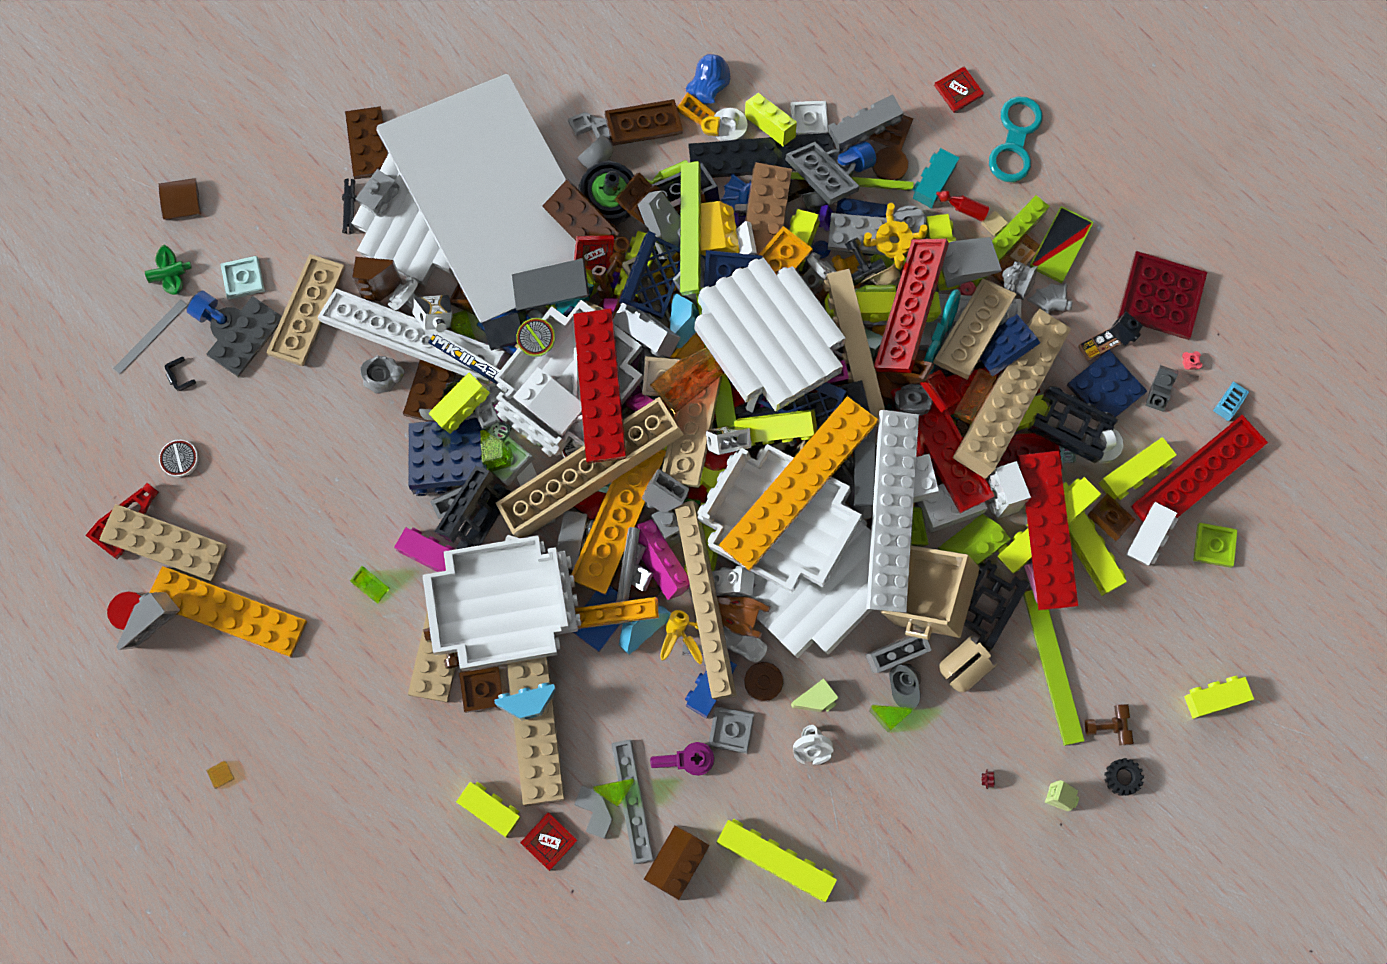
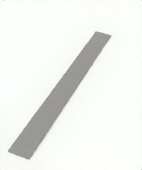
M180 299L113 369L120 374L187 304Z

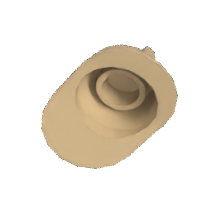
M893 264L888 269L863 280L861 284L871 281L875 285L897 286L901 274L899 269Z

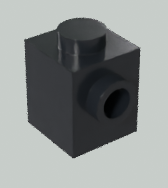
M1125 312L1114 322L1108 332L1126 346L1130 341L1135 342L1140 337L1139 331L1143 325L1128 312Z

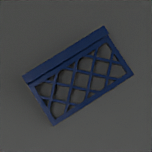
M648 231L643 238L619 303L631 305L662 319L675 287L673 278L680 272V261L673 262L670 253L675 251L680 254V247L655 236V233ZM655 243L662 245L665 252L657 255L654 249ZM666 255L670 264L662 267L658 257ZM655 259L659 269L650 272L647 265L648 261ZM672 267L674 277L667 279L664 269ZM660 271L664 281L656 284L652 274ZM648 276L652 285L644 288L641 279ZM666 284L668 293L661 296L657 286ZM654 288L657 298L649 300L645 291ZM641 292L646 301L642 304L633 301L635 295ZM659 300L662 306L660 312L653 310L652 302Z
M825 382L814 389L818 391L820 399L809 402L808 396L805 394L807 404L797 407L795 401H793L794 409L785 411L781 408L777 412L788 413L798 411V409L806 406L812 410L811 404L821 401L825 412L817 414L815 417L826 414L827 418H829V412H834L848 391ZM763 393L760 394L757 402L773 409L770 403L763 401ZM830 397L837 399L838 402L835 408L827 410L824 400ZM816 420L817 430H818L821 426H818V423H817V420Z

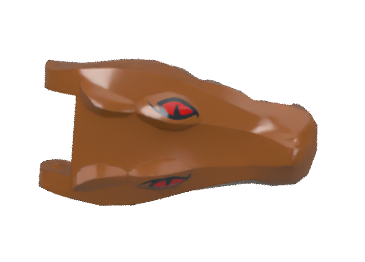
M717 596L722 624L725 628L737 635L761 639L762 632L753 630L759 610L769 612L771 606L750 597Z

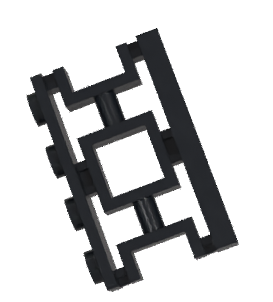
M1049 386L1044 391V396L1041 399L1049 403L1044 416L1039 413L1034 415L1033 421L1029 424L1027 430L1094 464L1102 460L1103 451L1106 447L1099 444L1098 440L1102 431H1113L1118 419L1114 418L1111 413L1096 409V406L1080 401L1077 396L1062 392V389L1059 387ZM1057 401L1066 405L1062 413L1054 409ZM1068 414L1083 420L1078 433L1063 426ZM1050 417L1059 420L1056 428L1046 424ZM1091 418L1100 422L1096 430L1088 426ZM1084 434L1093 437L1090 445L1081 441Z
M475 466L434 532L452 543L458 537L461 541L456 549L480 546L501 513L496 502L512 492L507 490L505 486L497 483L492 488L490 484L495 478L493 474L486 469ZM479 505L481 508L474 520L471 521L469 518L476 506Z
M989 559L985 564L981 563L979 566V575L977 576L971 597V605L968 608V611L975 614L976 617L973 622L965 619L964 623L965 627L980 635L976 644L980 643L988 652L993 649L1030 584L1024 579L1022 581L1019 580L1016 576L1012 579L1011 583H1008L994 575L998 566L992 564V561ZM989 570L990 572L986 578L995 583L990 590L982 585L979 591H976L984 574ZM1015 585L1014 593L1006 607H1003L1006 598L1000 596L998 592L1001 587L1010 592ZM982 593L999 602L992 616L975 607ZM997 618L998 621L987 640H985L984 638L988 632L979 627L982 620L992 624Z

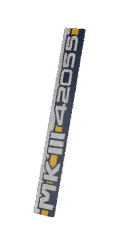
M435 331L428 341L429 344L493 383L498 384L494 378L499 373V369Z

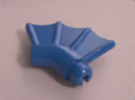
M734 174L731 175L730 181L724 185L725 193L721 201L732 206L733 211L736 204H748L751 181L745 183Z

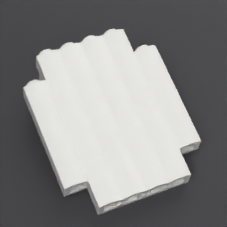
M388 154L380 171L395 180L400 188L397 195L388 202L386 210L380 213L379 216H376L362 205L360 206L352 224L355 228L365 232L366 235L357 251L367 258L394 260L398 273L406 277L411 276L418 283L426 286L435 267L450 274L453 271L390 154Z
M764 258L754 259L749 263L748 267L738 268L733 272L732 276L722 277L716 282V285L712 287L707 286L700 291L698 303L702 307V314L697 317L694 329L745 402L763 393L773 409L778 411L841 373L843 366L833 351L844 346L846 338L793 266L782 268L776 275Z
M580 300L568 317H565L555 308L551 307L542 318L552 326L555 332V343L550 351L541 357H532L526 355L518 348L494 378L498 382L496 386L503 392L508 390L505 395L500 392L496 397L499 401L495 407L499 412L497 416L505 422L507 420L513 423L512 427L520 434L522 431L528 434L527 439L534 445L537 443L542 445V451L550 457L552 454L557 457L571 439L573 440L571 444L578 449L585 445L583 422H574L561 437L522 407L513 396L537 367L574 396V348L576 347L573 314L595 311L582 300ZM614 325L621 405H623L643 380V375L630 366L643 348L641 344Z
M768 444L759 451L757 455L758 460L751 458L749 452L743 448L740 451H736L734 455L732 454L727 461V468L717 478V485L709 491L707 502L705 505L702 504L697 513L700 522L716 530V532H712L709 536V548L739 565L741 564L721 549L719 544L793 460V457ZM831 477L751 571L791 593L797 588L802 576L824 587L862 521V514L844 506L851 492L850 486Z
M847 503L844 504V506L852 509ZM862 519L824 587L802 576L797 588L791 593L757 574L754 575V584L756 586L753 588V595L745 597L756 599L763 604L771 606L769 612L759 610L757 619L797 658L813 642L829 655L872 611L866 609L871 530L866 527L867 522Z
M539 536L444 551L446 571L423 575L434 655L458 652L459 665L462 671L558 655L557 650L561 649L559 637L555 638V635L578 631V626H581L580 614H575V606H578L576 594L572 595L571 587H575L573 575L569 576L568 568H572L570 556H566L565 551L557 552L556 547L549 548L548 554H542L545 553L544 541H540Z

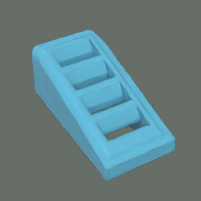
M1233 381L1213 411L1229 421L1233 418L1249 391ZM1233 388L1242 393V396L1234 392ZM1231 393L1233 396H1235V397L1238 398L1239 400L1237 401L1236 399H1234L1233 397H1231L1229 394ZM1226 399H1228V400H1230L1231 402H1233V403L1235 404V406L1232 405L1231 403H1229L1228 401H1226ZM1223 404L1227 405V406L1230 407L1232 410H1229L1228 408H1226L1225 406H1223Z

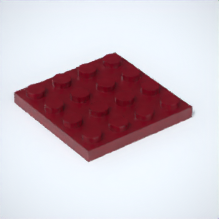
M1136 251L1117 319L1125 312H1128L1143 327L1189 340L1192 336L1208 272Z

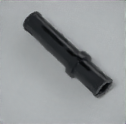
M349 178L344 179V194H342V200L344 201L342 233L347 234V227H349V234L354 233L352 221L354 219V202L357 197L355 195L356 181L351 179V185L349 186Z

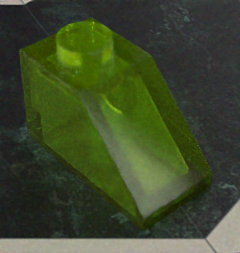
M485 430L480 431L482 464L486 465L490 472L511 466V458L513 457L511 448Z

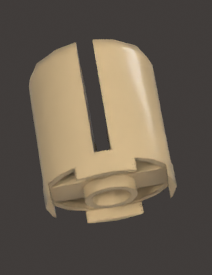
M973 636L968 637L966 641L942 660L939 665L941 675L947 680L975 655L978 657L971 666L950 683L951 687L959 692L968 691L991 670L997 667V663L993 666L989 660L991 657L989 652L980 643L976 645L970 640Z

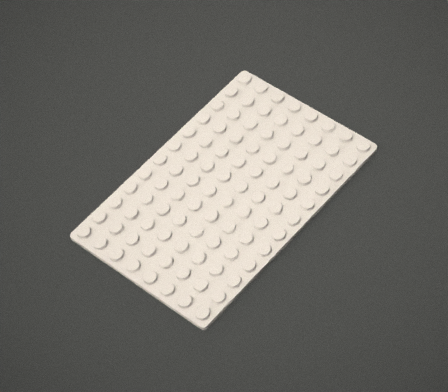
M508 74L377 126L380 138L481 323L516 308L512 274L574 260L576 241L542 207L566 179Z

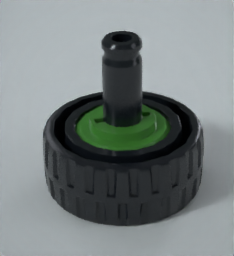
M612 161L596 163L588 168L579 183L578 189L613 225L625 222L631 217V214L614 199L635 176L633 172L626 166Z

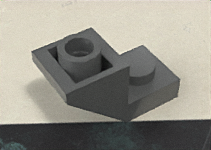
M1162 365L1159 366L1145 406L1164 412L1171 397V388L1178 376L1177 370Z

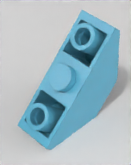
M673 294L670 330L681 337L676 345L679 349L696 333L694 327L699 312L691 301L678 294Z
M658 606L659 618L623 623L619 646L630 655L662 625L668 622L671 612L663 606Z
M550 682L538 685L537 689L530 690V688L518 690V694H501L498 696L499 699L494 701L497 707L523 721L541 716L555 694L556 688L554 684L550 685Z

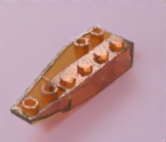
M706 347L679 360L651 383L650 386L675 414L725 372Z

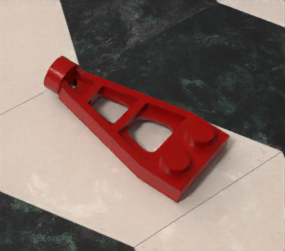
M146 483L143 488H140L119 505L128 508L133 502H137L141 506L139 513L145 515L152 500L159 491ZM111 510L100 518L85 536L118 560L125 550L99 540L112 512Z

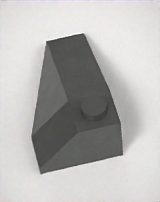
M876 426L853 451L854 506L873 507L878 427Z

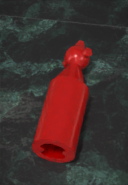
M949 191L936 192L940 202L949 201L956 211L981 222L985 220L989 212V206L964 195L950 196Z

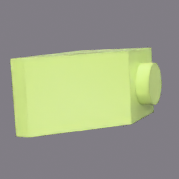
M822 679L794 700L791 706L796 709L822 712L825 709L828 712L837 705L835 701L838 697L828 683Z
M1056 781L1050 784L1045 803L1065 811H1071L1078 804V790L1064 781Z

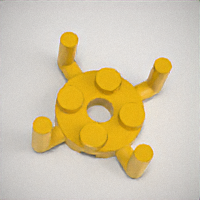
M889 203L886 211L887 223L879 227L876 239H871V233H865L863 245L864 247L876 246L887 257L894 258L896 268L901 269L904 263V255L909 251L912 239H924L928 227L923 224L920 226L918 233H912L907 223L894 220L895 205ZM896 236L900 241L892 243L889 238Z

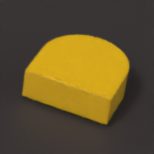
M709 116L704 118L701 123L703 133L708 136H719L720 117Z

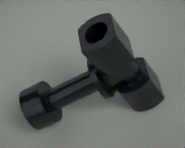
M858 237L845 243L847 250L853 251L860 264L857 266L858 270L851 274L854 286L865 280V277L872 273L877 274L887 269L882 258L872 263L870 260H865L859 248L861 242Z

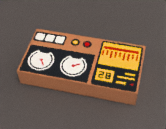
M1110 328L1078 345L1087 362L1120 345V341L1108 332Z

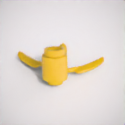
M675 610L670 614L666 625L667 635L660 657L662 661L667 659L677 638L682 636L688 650L697 663L701 665L703 658L698 645L691 636L687 637L684 633L687 625L695 626L698 629L697 621L696 623L690 622L689 616L684 611Z

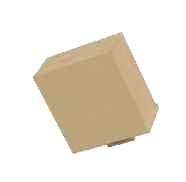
M910 546L906 612L881 611V613L895 626L905 627L906 636L929 640L931 633L960 638L980 567L967 554ZM913 629L925 631V633L913 632Z

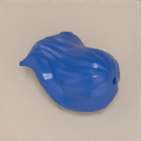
M707 54L703 56L697 63L693 80L685 88L686 92L703 104L715 103L716 95L730 83V69L727 62L719 55Z

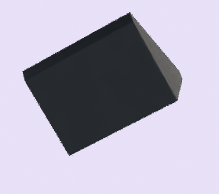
M526 310L482 322L491 351L518 344L516 334L519 327L527 321Z

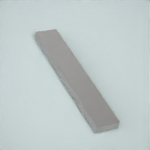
M631 739L611 743L633 864L653 861Z

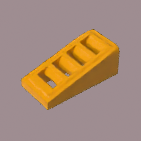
M688 92L677 106L678 112L701 125L702 118L706 113L709 116H715L716 114ZM687 102L690 103L688 108L685 107ZM693 106L697 107L694 112L690 111ZM699 110H702L703 112L698 117L696 114Z

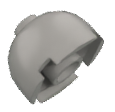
M602 134L577 159L586 168H590L594 164L603 161H611L609 158L613 154L612 144Z

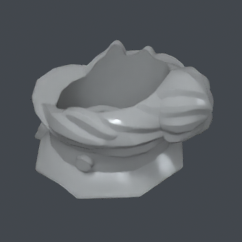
M1015 262L1013 266L1008 267L1002 273L1004 288L1016 293L1018 296L1020 295L1021 299L1024 300L1034 286L1038 266L1031 268L1021 262Z
M377 355L362 364L360 374L363 378L364 386L377 394L391 391L394 385L403 378L404 370L401 366H397L394 359Z

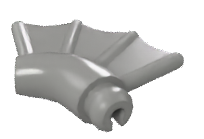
M1051 283L1044 289H1036V293L1027 298V301L1041 307L1048 314L1052 311H1070L1073 305L1072 301H1067L1066 283L1062 285Z

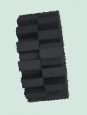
M1127 758L1118 759L1107 766V772L1104 773L1106 779L1104 780L1105 783L1108 782L1107 787L1112 789L1114 794L1118 793L1119 796H1128L1141 789L1140 786L1144 783L1142 781L1144 775L1141 774L1143 769H1139V764L1134 763V760H1127ZM1121 769H1125L1131 774V782L1128 785L1121 784L1117 779V774Z

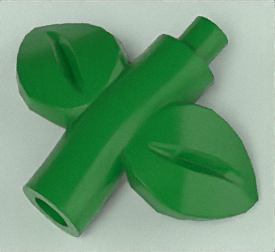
M162 245L155 256L158 268L146 270L145 276L148 283L162 281L163 289L167 293L177 295L183 287V281L179 275L185 274L186 270L192 269L190 261L186 263L182 261L176 262L174 252L168 246Z

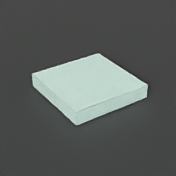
M258 256L220 264L228 300L265 292Z

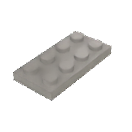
M831 213L828 250L853 252L852 250H847L845 243L858 237L861 242L859 248L862 253L885 255L876 246L864 247L863 240L867 232L872 234L871 239H876L879 227L887 223V218ZM894 219L895 221L905 222V220ZM896 236L889 238L892 243L900 241Z

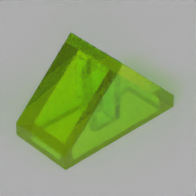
M466 310L452 314L451 327L453 332L476 340Z
M363 566L358 569L350 580V583L377 604L390 589Z
M871 705L869 712L887 732H890L912 712V708Z
M631 778L593 786L596 794L619 808L633 787L634 780Z

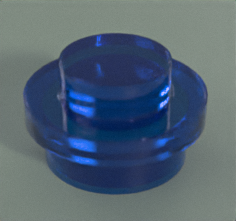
M823 240L815 242L812 252L821 256L820 259L826 258L831 251L828 250V243Z

